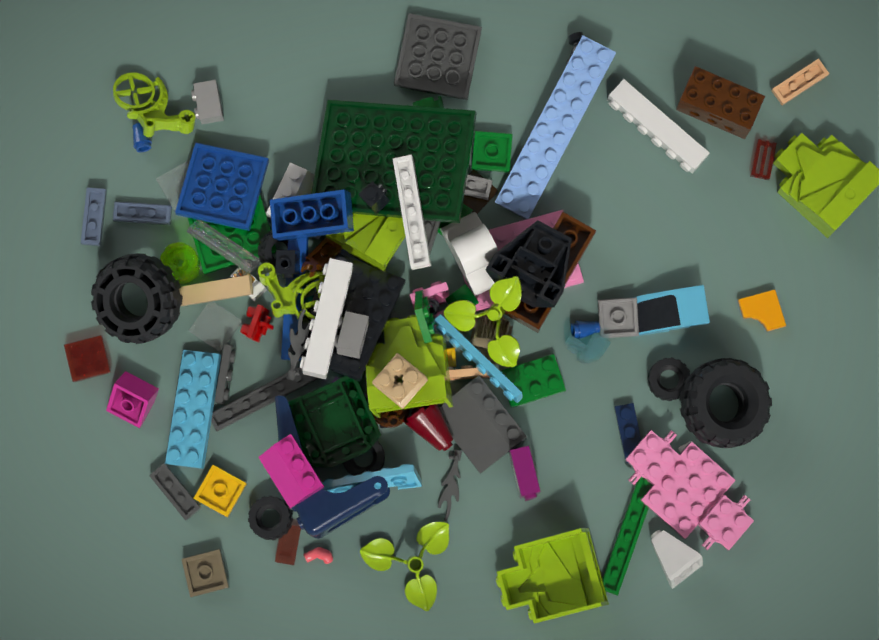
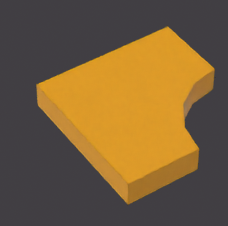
M776 290L738 299L743 319L752 318L758 320L764 325L767 332L786 327Z

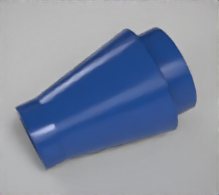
M140 123L134 124L132 126L133 147L140 153L149 151L152 141L149 137L144 136L143 127Z
M575 321V323H571L573 338L581 339L600 332L598 321Z

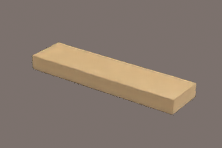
M251 275L181 286L179 288L180 294L183 296L181 306L253 295Z

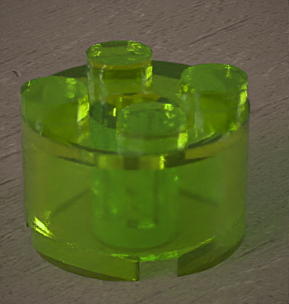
M175 242L165 248L160 256L162 264L168 265L172 269L174 278L179 280L180 284L189 283L198 277L201 263L198 254L191 246L183 242ZM179 260H182L184 263L179 267L177 264H179Z

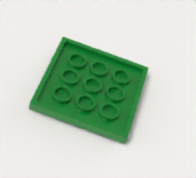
M261 195L258 199L250 231L188 218L204 275L258 259L259 241L266 233L271 231ZM275 244L272 247V254H275L277 250Z

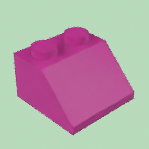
M125 371L114 383L106 411L140 428L155 402L159 388Z

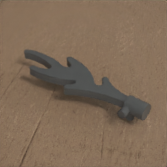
M305 309L302 310L299 317L298 334L295 335L293 329H290V342L296 353L292 355L291 352H288L291 368L288 370L287 380L291 381L295 380V375H300V372L295 371V368L302 353L306 350L304 349L305 345H301L310 332V322L305 330L302 329Z
M454 450V455H449V459H453L454 463L449 475L441 484V486L448 484L438 504V508H441L442 503L447 501V513L444 521H447L450 515L452 495L455 496L457 502L459 501V488L453 478L454 475L461 478L458 470V461L461 460L462 451Z

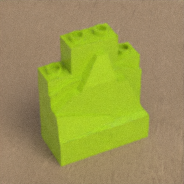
M803 133L798 137L794 135L787 142L789 146L786 150L782 148L774 156L777 159L773 164L787 176L779 184L781 188L777 193L828 239L879 185V169L870 161L868 163L863 162L833 135L828 139L824 137L817 146Z
M353 214L354 231L326 235L327 238L343 246L342 249L348 251L353 256L385 272L387 264L406 237L403 218Z
M409 315L405 319L390 318L384 328L385 344L377 343L370 361L366 365L370 411L376 418H381V412L401 410L397 404L372 383L397 353L428 379L403 409L447 403L449 408L453 407L446 340L443 335L432 334V342L424 343L416 315ZM398 378V379H397V383L399 382V383L402 384V383H403L402 378H401V379Z
M579 528L514 546L513 557L519 566L497 571L496 583L499 588L501 587L503 607H506V610H511L529 605L528 615L534 624L609 605L589 528Z

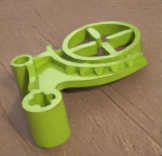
M132 72L121 75L115 81L113 86L115 102L121 108L129 111L127 113L129 119H137L143 127L144 136L152 137L157 130L180 131L183 134L193 132L196 118L192 111L183 110L179 115L173 116L165 114L168 93L163 81L159 77L155 78V81L152 82L147 76ZM128 79L131 90L116 91L118 85ZM133 79L145 82L149 87L137 88V93H133L135 105L126 104L120 100L119 97L130 96L131 91L135 90ZM154 86H158L160 92L157 102L154 101ZM152 93L147 102L139 103L137 94Z
M263 263L258 268L261 284L267 286L268 291L274 298L271 308L273 315L277 318L282 317L284 314H295L299 320L302 311L298 312L296 308L298 293L302 294V310L314 307L316 300L304 304L305 296L311 289L316 287L320 300L321 294L318 293L320 282H324L326 275L318 271L315 272L313 277H309V272L294 279L287 287H281L272 264ZM319 279V281L309 284L304 290L301 289L308 282ZM307 310L304 314L310 320L315 319L316 317L310 314Z

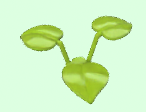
M518 276L501 279L490 288V298L494 304L484 312L475 314L476 306L468 300H459L446 307L444 316L458 331L471 330L475 326V318L487 315L491 321H496V340H491L488 343L489 356L493 361L505 367H515L517 365L520 354L518 341L511 335L499 337L502 322L501 318L505 314V310L513 311L521 302L522 288Z
M431 522L421 527L417 533L416 541L423 547L418 556H410L407 560L392 556L394 554V546L389 540L384 538L374 539L360 549L361 557L365 563L377 571L388 570L392 564L391 560L406 564L407 568L416 575V579H411L406 584V598L410 603L424 611L431 609L436 599L437 585L430 575L419 577V572L424 566L422 557L425 549L432 555L441 554L446 550L449 544L448 523Z

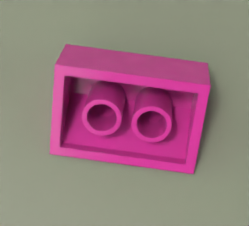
M291 434L275 443L258 457L290 509L324 488L321 480Z

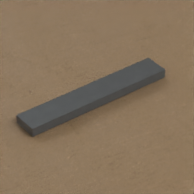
M299 366L295 368V371L300 372V375H295L294 381L287 380L288 373L215 410L212 414L211 422L216 432H219L274 403L276 396L285 397L319 378L304 375L303 368Z

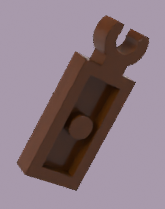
M326 237L306 257L305 262L302 264L301 272L310 270L309 277H313L316 269L321 272L324 269L325 263L329 264L330 258L334 259L341 252L343 246Z

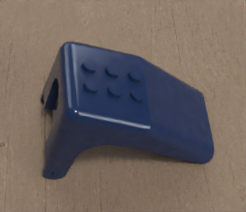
M278 395L275 397L278 442L291 434L303 452L288 400ZM374 476L341 493H332L321 489L292 507V510L298 513L299 517L296 519L300 528L313 538L320 539L387 499L390 495V488L385 478ZM380 483L381 488L375 489L374 485Z

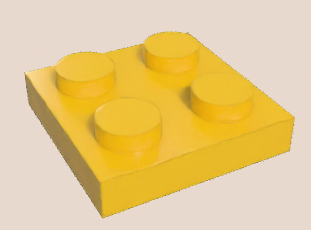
M212 465L193 499L228 518L247 483Z

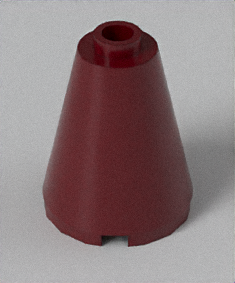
M437 404L415 407L412 409L411 416L406 415L402 419L409 428L438 451H446L453 445L452 434Z

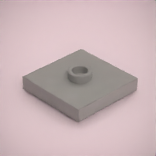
M637 297L598 300L601 339L639 336Z

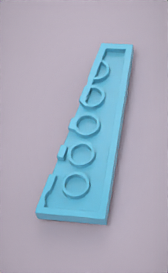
M402 464L400 467L383 468L381 471L376 472L366 471L356 476L346 475L340 479H326L322 482L324 485L322 489L332 493H341L374 476H382L387 481L388 487L398 486V490L422 487V480L413 464ZM376 483L374 485L375 489H380L381 484Z

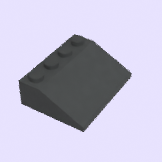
M477 376L452 396L453 407L449 408L447 403L439 407L454 441L480 474L527 438L480 376Z

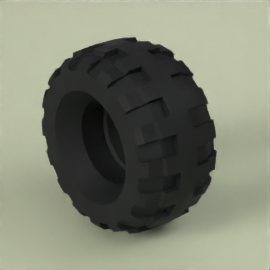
M143 253L128 254L106 264L97 274L96 282L92 285L91 295L93 296L91 301L92 310H95L97 314L96 320L99 325H103L106 328V333L111 337L116 336L118 340L125 343H146L168 332L179 318L183 299L179 288H181L179 280L174 278L172 269L168 265L162 264V261L155 256L150 257ZM126 283H134L145 292L148 308L144 316L134 315L125 307L122 300V290Z
M732 358L708 361L694 369L684 382L685 385L679 399L681 400V417L684 418L685 426L689 432H692L696 439L702 443L718 448L742 446L758 437L763 432L765 424L769 422L771 416L769 412L772 406V398H770L768 391L770 388L767 381H764L761 377V373L745 361ZM719 385L730 387L738 398V411L735 417L727 422L718 420L711 412L709 405L710 395L714 388Z

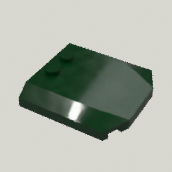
M347 376L288 402L303 452L312 467L333 468L368 452L382 435L374 415L369 409V404L359 381Z

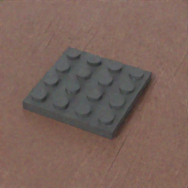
M409 13L394 86L468 100L482 27Z

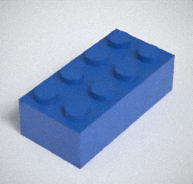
M346 190L270 200L273 238L279 241L354 231L351 193Z

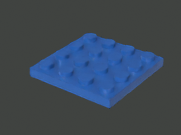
M195 143L175 214L250 231L269 159Z

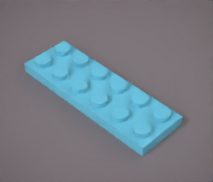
M183 350L165 461L167 465L204 469L221 354Z

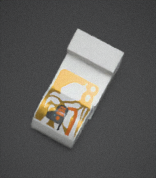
M241 265L230 276L234 278L251 274ZM251 275L253 295L248 296L255 302L267 289Z

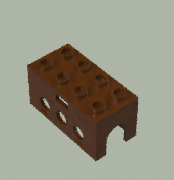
M695 66L676 110L742 139H746L765 96Z

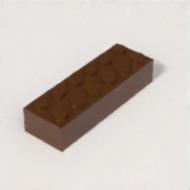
M562 212L553 229L572 238L565 280L566 286L595 236L596 230ZM521 301L515 310H505V315L538 333L552 308L532 307Z

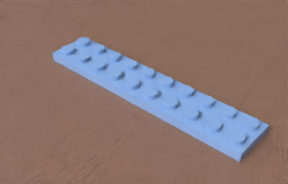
M582 35L495 200L496 204L525 219L530 218L616 55L615 51Z

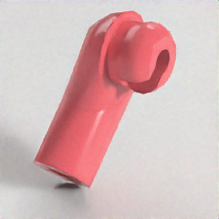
M317 547L303 554L307 563L316 558L323 560L325 564L333 561L331 551L322 547Z

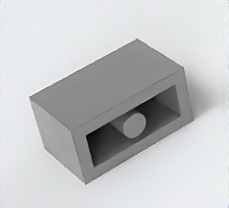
M216 80L194 83V90H191L193 101L197 102V108H194L196 119H199L201 124L224 121Z
M345 312L344 318L341 317L339 322L340 335H336L334 341L337 354L360 359L369 326V316Z

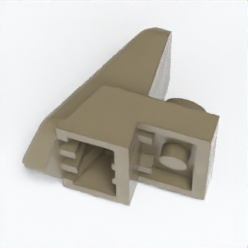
M487 315L475 318L476 323L472 330L470 343L491 363L498 364L491 359L488 353V343L491 340H496L497 322L491 321ZM502 317L499 337L511 335L513 328L509 320Z

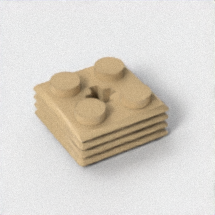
M397 353L372 383L403 409L428 379ZM398 378H400V379L402 378V380H403V383H402V384L399 383V382L397 383V379H398Z

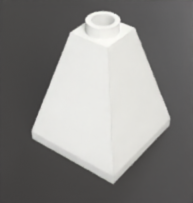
M658 530L651 535L652 545L672 589L703 565L700 553L663 530L661 532Z

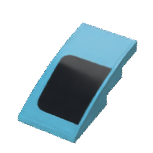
M704 285L636 296L639 336L710 323Z

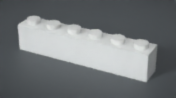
M625 79L610 93L607 100L609 101L608 104L614 110H619L623 113L624 119L629 123L633 122L638 126L637 129L643 135L647 134L652 138V143L657 147L661 146L666 151V155L673 160L676 159L680 163V167L686 172L690 171L693 174L708 157L709 152Z
M330 258L329 264L325 263L323 275L326 276L324 282H320L318 293L321 296L319 301L316 300L314 312L317 313L315 319H311L309 330L312 333L311 337L306 339L304 348L307 349L306 357L302 356L300 368H303L304 375L322 379L327 378L334 341L338 333L339 322L352 275L353 263Z

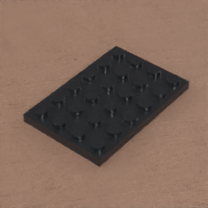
M338 253L334 259L353 263L352 275L341 317L344 318L346 311L369 316V326L360 359L337 354V348L334 346L329 370L360 382L366 365L370 361L406 283V279ZM317 291L312 301L319 300ZM314 307L307 310L310 314L316 316L317 312H314ZM306 315L304 316L302 321L303 330H305L308 326V323L311 322V320ZM338 328V333H337V335H340L341 329H339V328ZM312 331L309 332L307 338L311 337ZM290 345L288 352L295 355L296 353ZM307 349L302 353L300 358H302V356L306 357Z

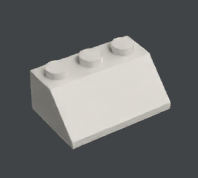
M290 163L273 199L311 194L314 174ZM270 206L266 212L269 219H271Z

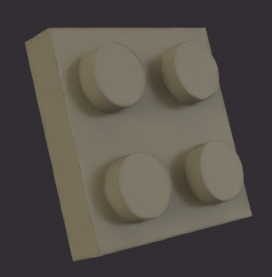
M220 549L181 559L190 597L229 588Z

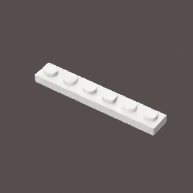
M407 155L394 158L393 164L410 266L412 270L431 266L413 156Z

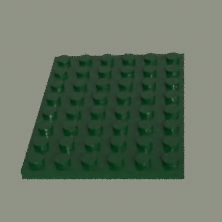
M327 100L311 194L346 190L351 193L352 214L402 218L393 159L412 155L423 219L460 223L477 113L475 110ZM372 181L377 186L381 184L388 191L386 196L390 200L377 214L358 195Z

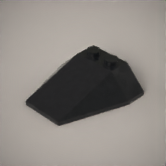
M537 220L496 252L485 270L494 283L501 279L518 276L522 288L521 301L532 307L555 308L564 292L572 238Z

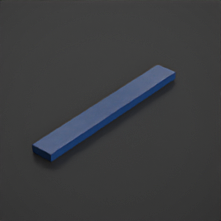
M309 237L288 240V250L300 251V274H294V278H286L285 287L297 277L307 273V270L301 272V267L308 256ZM298 293L296 299V308L298 312L302 311V294ZM284 314L282 360H290L288 355V349L291 345L290 329H293L296 335L299 321L295 314Z

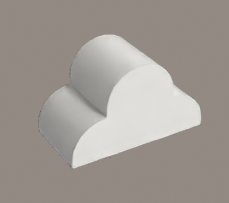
M473 212L461 218L460 223L448 224L440 228V231L474 296H477L489 290L494 284V281L485 269L494 254L498 252V248L487 227L482 224L478 215Z

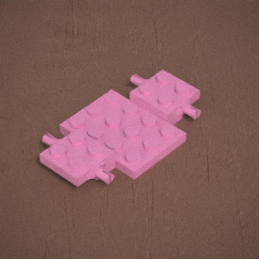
M650 430L625 459L632 465L635 471L628 479L629 482H632L631 484L635 485L643 477L653 485L641 501L682 538L686 539L698 525L709 536L702 544L706 550L714 542L720 543L724 548L730 550L754 522L743 509L750 499L743 495L740 501L735 503L724 495L735 482V479L693 442H690L678 454L670 445L677 436L672 430L664 439Z

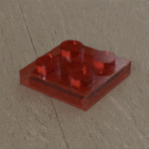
M102 335L64 345L72 382L75 383L111 373Z

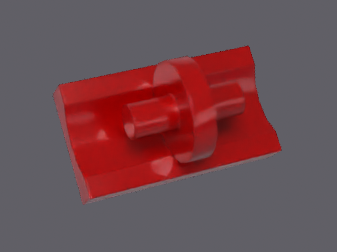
M258 304L257 307L249 306L247 317L252 318L251 324L244 323L240 332L246 335L247 338L259 343L261 336L266 335L267 329H274V326L269 324L271 317H269L270 310Z

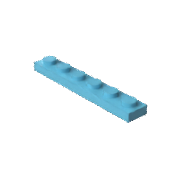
M441 314L435 319L437 331L441 335L446 334L450 338L449 342L456 349L459 347L463 351V356L468 361L473 360L477 364L476 368L483 375L486 373L490 377V382L498 388L500 386L504 390L503 394L510 401L514 400L518 403L523 398L522 392Z

